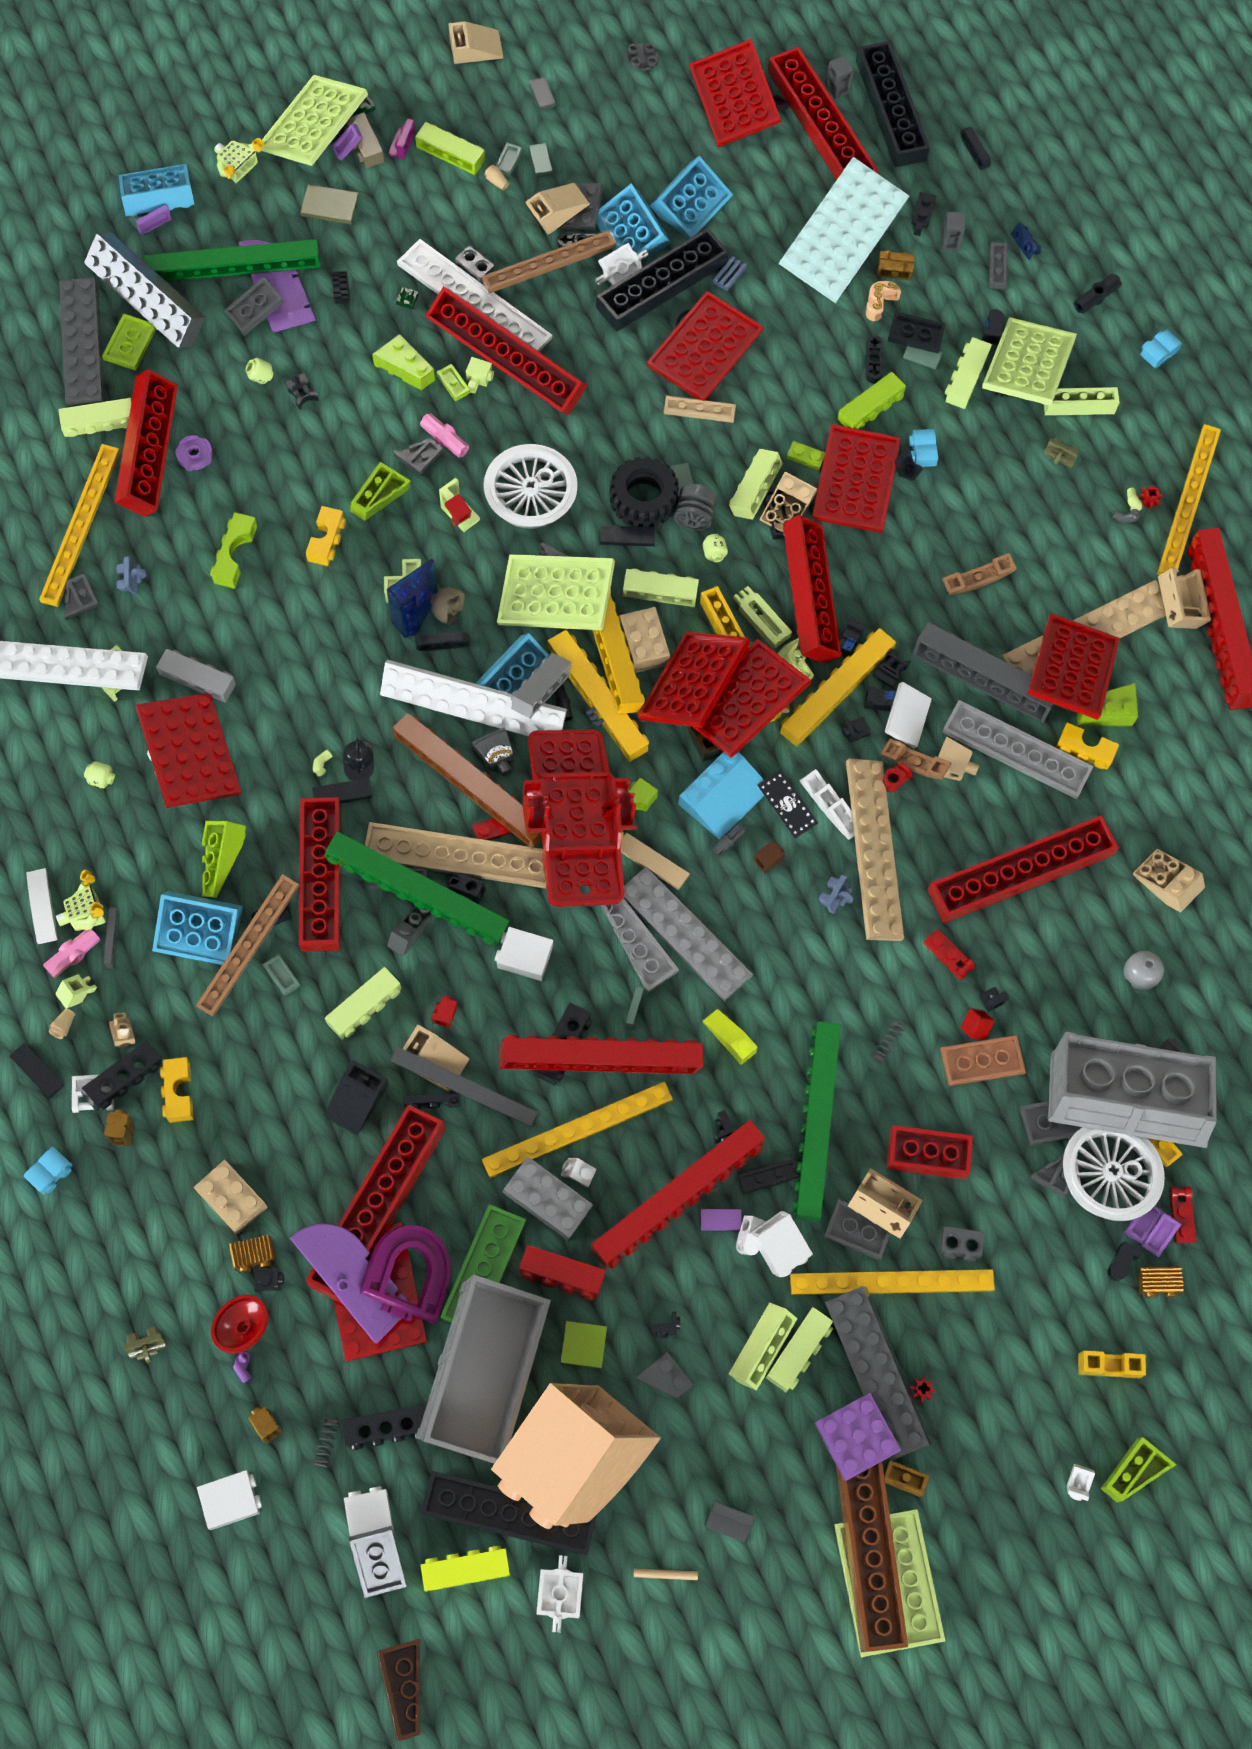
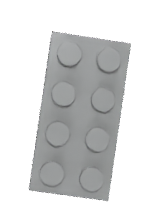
M529 1157L525 1159L502 1191V1193L566 1240L571 1237L593 1206L592 1203Z

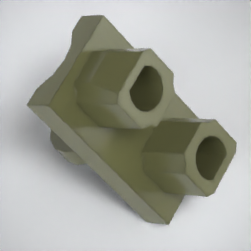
M1050 438L1043 455L1054 459L1055 465L1060 462L1072 468L1079 451L1073 445L1069 447L1064 445L1059 438Z
M156 1326L148 1328L146 1330L147 1337L140 1339L138 1333L127 1335V1343L124 1344V1348L130 1359L135 1357L137 1360L145 1358L146 1363L152 1362L151 1356L158 1354L157 1350L167 1348L166 1342Z

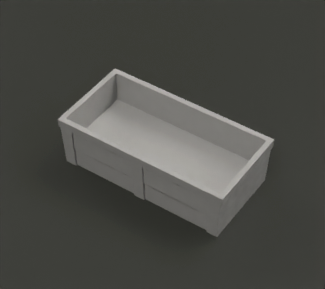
M1065 1032L1056 1049L1051 1053L1049 1122L1207 1148L1208 1140L1216 1124V1057L1200 1056L1147 1047L1142 1044H1129Z
M473 1274L461 1285L460 1297L443 1353L440 1355L437 1364L439 1366L423 1420L415 1438L495 1464L511 1441L551 1300Z

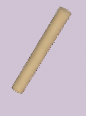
M634 1568V1577L698 1580V1571Z

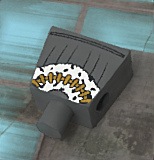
M505 727L472 742L473 751L489 771L499 769L503 776L512 771L509 763L514 761V754Z

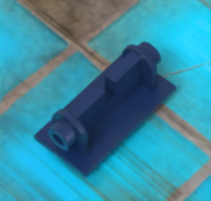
M1020 221L1011 235L1027 259H1030L1033 254L1038 255L1041 253V246L1038 245L1035 239H1032L1033 236L1029 232L1028 227L1024 226Z

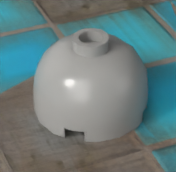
M1139 951L1131 955L1126 961L1123 969L1124 977L1126 980L1128 979L1132 987L1139 990H1150L1162 980L1164 964L1155 953Z

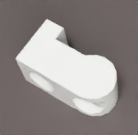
M744 1216L736 1242V1249L740 1254L755 1255L759 1251L750 1233L767 1221L754 1216Z

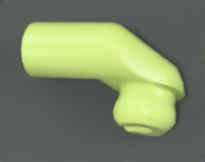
M1129 488L1127 490L1128 504L1131 506L1130 510L1137 509L1140 511L1142 503L1136 495V489Z
M325 750L314 759L312 770L319 777L326 773V770L323 768L324 763L332 758L328 750Z

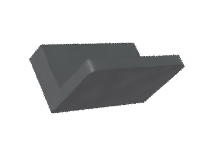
M714 1502L706 1528L745 1542L755 1517Z

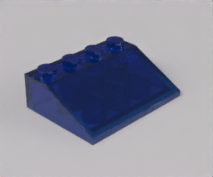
M430 559L387 589L392 624L405 639L418 632L432 608L431 598L433 594L438 592L435 561L433 559Z

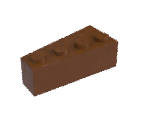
M420 1639L377 1651L397 1742L420 1735Z

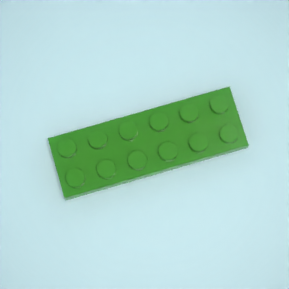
M488 1205L440 1319L452 1323L460 1297L461 1285L473 1274L498 1283L501 1282L526 1219L493 1205Z

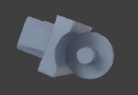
M129 556L124 557V563L117 565L118 574L124 576V579L117 581V589L121 592L129 591L133 595L138 594V583H141V579L146 577V571L141 569V565L132 562Z
M841 875L840 878L831 877L827 886L833 891L831 894L822 892L819 897L820 903L826 906L830 913L834 914L839 905L843 907L845 903L851 904L854 900L850 895L852 889L849 888L850 884L846 881V876Z

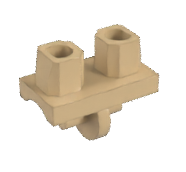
M126 1013L113 1014L114 1021H109L114 1045L119 1048H125L130 1044H135L131 1023L126 1018Z

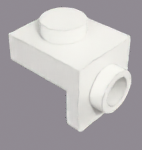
M568 1158L562 1166L561 1176L570 1178L584 1187H589L596 1169L578 1158Z
M1074 1464L1066 1485L1070 1497L1078 1501L1082 1499L1088 1501V1492L1095 1476L1094 1470Z

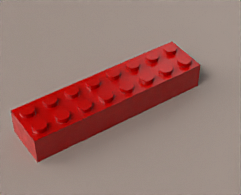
M149 369L137 375L135 379L114 503L144 517L158 510L178 384Z
M798 515L783 523V535L786 543L790 584L793 593L792 599L800 643L799 649L801 655L825 664L842 655L823 526Z
M339 797L300 798L299 946L301 952L340 951L341 865L332 864L325 857L326 849L337 831L341 833V804Z

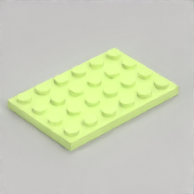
M313 75L264 136L262 141L265 146L260 147L261 151L313 166L368 95L367 90Z
M1009 317L982 388L1052 406L1077 334Z
M509 555L497 618L498 625L603 630L615 565L614 559Z
M918 1509L890 1514L908 1647L861 1652L844 1524L834 1525L860 1657L945 1642Z

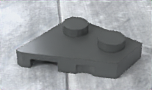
M428 438L420 443L409 445L408 449L400 452L396 450L394 457L421 475L444 451L443 447Z
M85 574L67 580L66 608L64 612L66 620L100 607Z
M1064 1154L1030 1176L1031 1180L1062 1198L1069 1191L1063 1172Z
M668 1352L636 1377L638 1381L667 1393L675 1399H678L693 1386Z

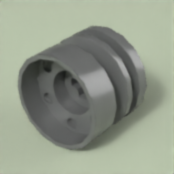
M688 484L683 486L680 490L674 515L676 523L686 529L695 531L708 529L711 526L713 511L717 501L716 493L703 485Z

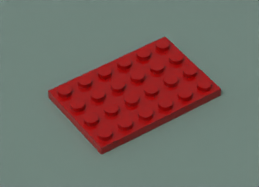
M752 39L689 64L718 148L782 123Z
M706 291L648 360L646 367L696 399L705 401L763 332L764 326Z
M831 424L812 520L883 533L896 466L895 460L898 456L901 438Z
M1050 613L1027 694L1099 720L1120 638Z
M685 632L639 711V719L703 728L750 644L749 639L745 637Z
M757 639L747 648L703 728H693L732 758L811 684V679Z
M199 694L136 705L166 808L241 794L240 785L211 694Z
M402 1222L393 1223L388 1232L403 1226ZM406 1248L397 1256L390 1279L398 1288L394 1293L396 1297L402 1293L410 1303L417 1305L418 1296L408 1248ZM333 1300L346 1362L427 1343L423 1320L412 1316L410 1322L400 1319L375 1344L347 1308Z

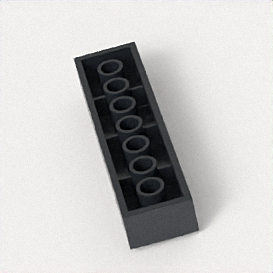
M886 41L858 47L856 63L894 166L900 167L927 161L930 146L891 42Z
M706 228L596 296V308L615 331L618 332L725 266L728 262L729 251L710 229Z
M435 1471L431 1472L421 1511L423 1516L584 1556L588 1555L596 1520L595 1516L587 1523L569 1524L568 1527L553 1525L551 1529H547L532 1519L529 1513L533 1506L523 1497L519 1501H515L505 1495L499 1487Z

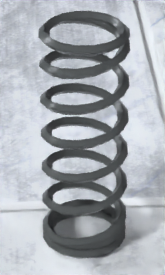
M895 1021L891 1022V1029H887V1034L883 1035L884 1040L879 1041L880 1045L876 1046L877 1051L872 1052L871 1058L878 1064H884L885 1060L883 1057L888 1058L886 1054L878 1050V1047L891 1052L881 1042L884 1041L890 1046L895 1047L893 1043L885 1039V1036L898 1041L888 1031L891 1030L897 1035L902 1036L899 1031L892 1028V1025L900 1031H905V1028Z
M324 1418L325 1423L323 1426L329 1430H323L321 1434L328 1438H319V1441L326 1445H318L317 1448L325 1453H315V1456L322 1460H314L312 1464L328 1468V1465L317 1462L329 1463L328 1459L319 1455L332 1454L320 1447L333 1448V1445L322 1440L336 1439L323 1432L337 1433V1430L326 1425L339 1426L340 1421Z

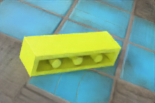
M501 1545L488 1548L489 1552L480 1553V1549L467 1552L468 1556L459 1557V1553L446 1555V1560L438 1561L437 1557L425 1559V1564H421L424 1591L428 1592L510 1576L506 1548L501 1549Z

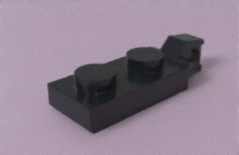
M919 193L912 219V225H916L914 235L920 236L922 228L928 227L936 199L935 195Z
M459 1094L409 1095L404 1097V1106L410 1105L417 1109H420L422 1105H428V1108H440V1104H445L449 1108L460 1106Z

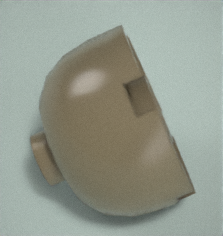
M445 587L436 594H433L430 603L432 604L433 615L437 620L447 625H452L458 619L456 614L458 610L462 611L465 601L463 591L453 587Z

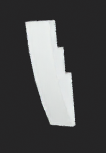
M815 769L799 780L838 830L848 840L854 837L852 811L843 798L840 799L831 785L826 784L819 772Z
M44 868L26 872L37 944L57 940L55 911L52 906L47 870Z

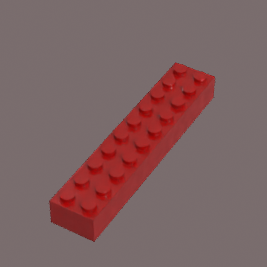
M799 46L770 57L767 72L785 100L790 102V108L835 179L839 178L853 157L879 174V170Z
M444 286L425 315L430 321L566 415H570L588 386L510 330Z
M1220 529L1198 530L1187 548V553L1191 557L1192 571L1195 569L1201 570L1211 621L1207 623V632L1212 640V652L1216 656V668L1221 676L1220 685L1224 688L1225 692L1224 700L1228 704L1229 710L1251 708L1252 653Z
M1101 815L931 882L927 892L943 924L1110 858L1115 855L1119 847Z
M507 1035V1038L504 1037L499 1045V1069L696 1074L703 1067V1043H697L696 1040H686L685 1043H677V1040L674 1039L665 1040V1042H658L657 1039H646V1042H640L636 1038L618 1041V1038L599 1040L597 1037H588L587 1040H579V1037L575 1036L567 1037V1039H559L558 1036H547V1039H539L537 1035H529L527 1038H519V1035Z
M407 1105L338 1226L354 1234L369 1251L370 1254L365 1258L367 1261L370 1260L378 1241L388 1232L446 1130L442 1120L410 1105ZM313 1268L306 1279L309 1287L343 1304Z
M751 1120L746 1122L591 1244L592 1254L605 1270L617 1267L621 1263L620 1260L623 1256L627 1255L629 1257L632 1255L641 1242L646 1244L653 1238L652 1235L656 1230L661 1232L669 1225L670 1219L673 1217L674 1219L679 1218L688 1205L692 1207L699 1202L703 1193L707 1195L716 1188L715 1185L718 1181L724 1182L731 1176L730 1173L735 1168L737 1170L741 1169L747 1163L746 1161L750 1156L754 1158L761 1153L765 1137Z

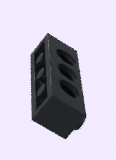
M569 1003L552 1036H558L559 1039L575 1036L579 1037V1040H583L582 1033L584 1030L588 1031L592 1023L590 1019L591 1012ZM574 1024L578 1026V1029L570 1031L568 1026ZM533 1070L534 1076L554 1086L557 1081L561 1082L565 1075V1071Z
M146 1040L83 1086L81 1094L96 1112L100 1109L104 1110L112 1104V1100L117 1096L119 1098L124 1096L128 1092V1088L133 1084L135 1086L140 1084L148 1073H155L161 1067L162 1057ZM141 1062L144 1064V1067L138 1069L134 1064ZM125 1074L128 1076V1079L122 1081L118 1079V1076ZM104 1086H109L112 1088V1091L105 1093L101 1089Z
M426 1405L342 1420L345 1446L347 1448L351 1447V1450L363 1449V1445L370 1443L373 1447L384 1445V1441L391 1439L393 1443L405 1441V1437L413 1436L416 1439L415 1437L418 1428L421 1426ZM406 1419L413 1421V1426L409 1430H404L401 1426L402 1422ZM384 1423L392 1425V1430L388 1434L381 1432V1426ZM363 1427L371 1428V1434L367 1438L360 1436V1431Z

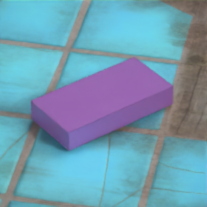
M352 123L332 145L339 160H343L363 138L357 124Z
M164 205L136 220L140 234L144 235L172 220L169 208Z
M1154 1206L1143 1216L1133 1219L1124 1234L1142 1245L1163 1214V1211Z
M741 1209L700 1210L701 1231H740Z
M1163 1213L1141 1246L1157 1257H1160L1182 1224L1166 1213Z

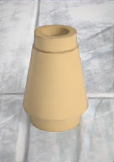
M491 165L485 171L486 179L502 191L509 186V182L498 166Z
M65 1009L49 1025V1033L58 1039H63L64 1036H67L75 1013Z

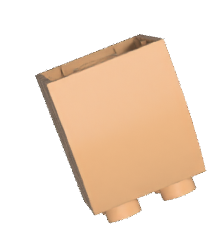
M550 1383L491 1470L502 1479L498 1487L505 1495L515 1501H519L523 1497L533 1506L529 1514L539 1525L547 1529H551L553 1525L568 1527L569 1524L587 1523L595 1517L634 1475L661 1437L600 1386Z

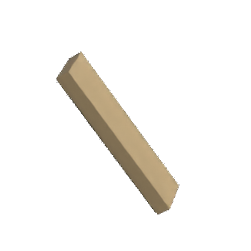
M666 395L664 414L734 423L736 404Z
M628 833L621 839V853L643 868L647 867L654 875L680 890L690 873Z

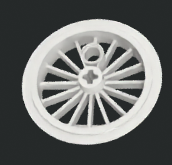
M523 444L505 450L492 461L485 474L484 492L490 507L508 523L521 528H541L552 524L570 509L577 494V477L570 462L556 450L538 444ZM525 461H534L532 477L528 475ZM522 462L526 479L523 478L513 464ZM537 462L546 463L545 467L540 469L535 475ZM552 466L557 471L553 473L552 470L549 469V467ZM510 468L519 480L504 473V471ZM559 475L564 479L563 481L553 482V479ZM499 477H502L515 485L499 483L497 480ZM542 477H549L550 479L545 481L542 480ZM566 486V492L548 490ZM496 488L513 491L499 494ZM548 496L561 497L563 499L559 503ZM514 497L506 503L503 500L505 498ZM527 500L525 515L517 514ZM530 500H532L536 516H528ZM542 500L555 506V508L550 511ZM520 501L519 504H518V505L516 506V508L514 509V511H512V510L509 508L510 506H512V505L515 504L516 502ZM536 501L544 509L545 514L539 515Z
M1083 1127L1072 1136L1066 1146L1063 1156V1172L1067 1186L1074 1199L1090 1213L1109 1220L1127 1221L1143 1216L1160 1199L1164 1188V1168L1156 1148L1147 1138ZM1106 1137L1115 1139L1111 1160ZM1094 1138H1101L1104 1157L1095 1144ZM1122 1141L1129 1148L1119 1161L1116 1162L1119 1144ZM1088 1142L1097 1159L1081 1147V1145ZM1131 1149L1140 1156L1135 1160L1120 1164ZM1077 1152L1083 1155L1094 1165L1078 1160ZM1140 1161H1143L1146 1170H1142ZM1078 1166L1092 1170L1094 1172L1079 1173ZM1127 1168L1133 1169L1135 1175L1129 1174ZM1140 1175H1147L1148 1184L1136 1179ZM1098 1177L1081 1186L1080 1178ZM1102 1180L1091 1196L1085 1192V1188ZM1127 1183L1146 1189L1144 1197ZM1105 1184L1104 1193L1100 1204L1093 1198ZM1109 1188L1111 1191L1113 1208L1105 1206ZM1116 1190L1127 1208H1119ZM1124 1190L1136 1198L1139 1203L1133 1206Z

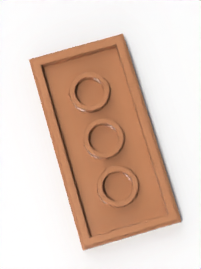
M1017 1035L940 1048L948 1087L1026 1073Z

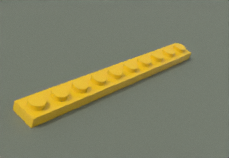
M1206 424L1202 427L1157 575H1161L1171 568H1177V570L1179 568L1221 431L1219 428Z
M101 445L39 598L41 603L59 607L66 589L67 580L71 577L119 457V448Z
M662 1082L482 1159L489 1179L521 1166L527 1157L532 1160L540 1158L673 1101V1098L666 1083Z
M993 1270L790 1274L791 1296L840 1295L861 1286L867 1287L869 1294L981 1292L995 1290Z

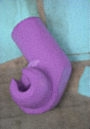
M243 1351L236 1356L233 1367L243 1384L252 1379L247 1371L250 1354L247 1351Z

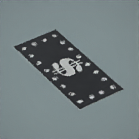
M781 770L757 785L794 838H797L818 824Z

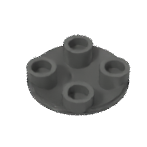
M652 43L630 44L626 52L628 64L637 70L646 71L653 69L659 61V55L654 49L655 46Z

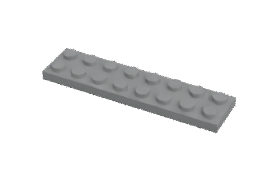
M958 700L942 730V733L1075 799L1078 798L1094 767Z
M647 867L624 885L625 901L724 1002L752 977L753 974Z

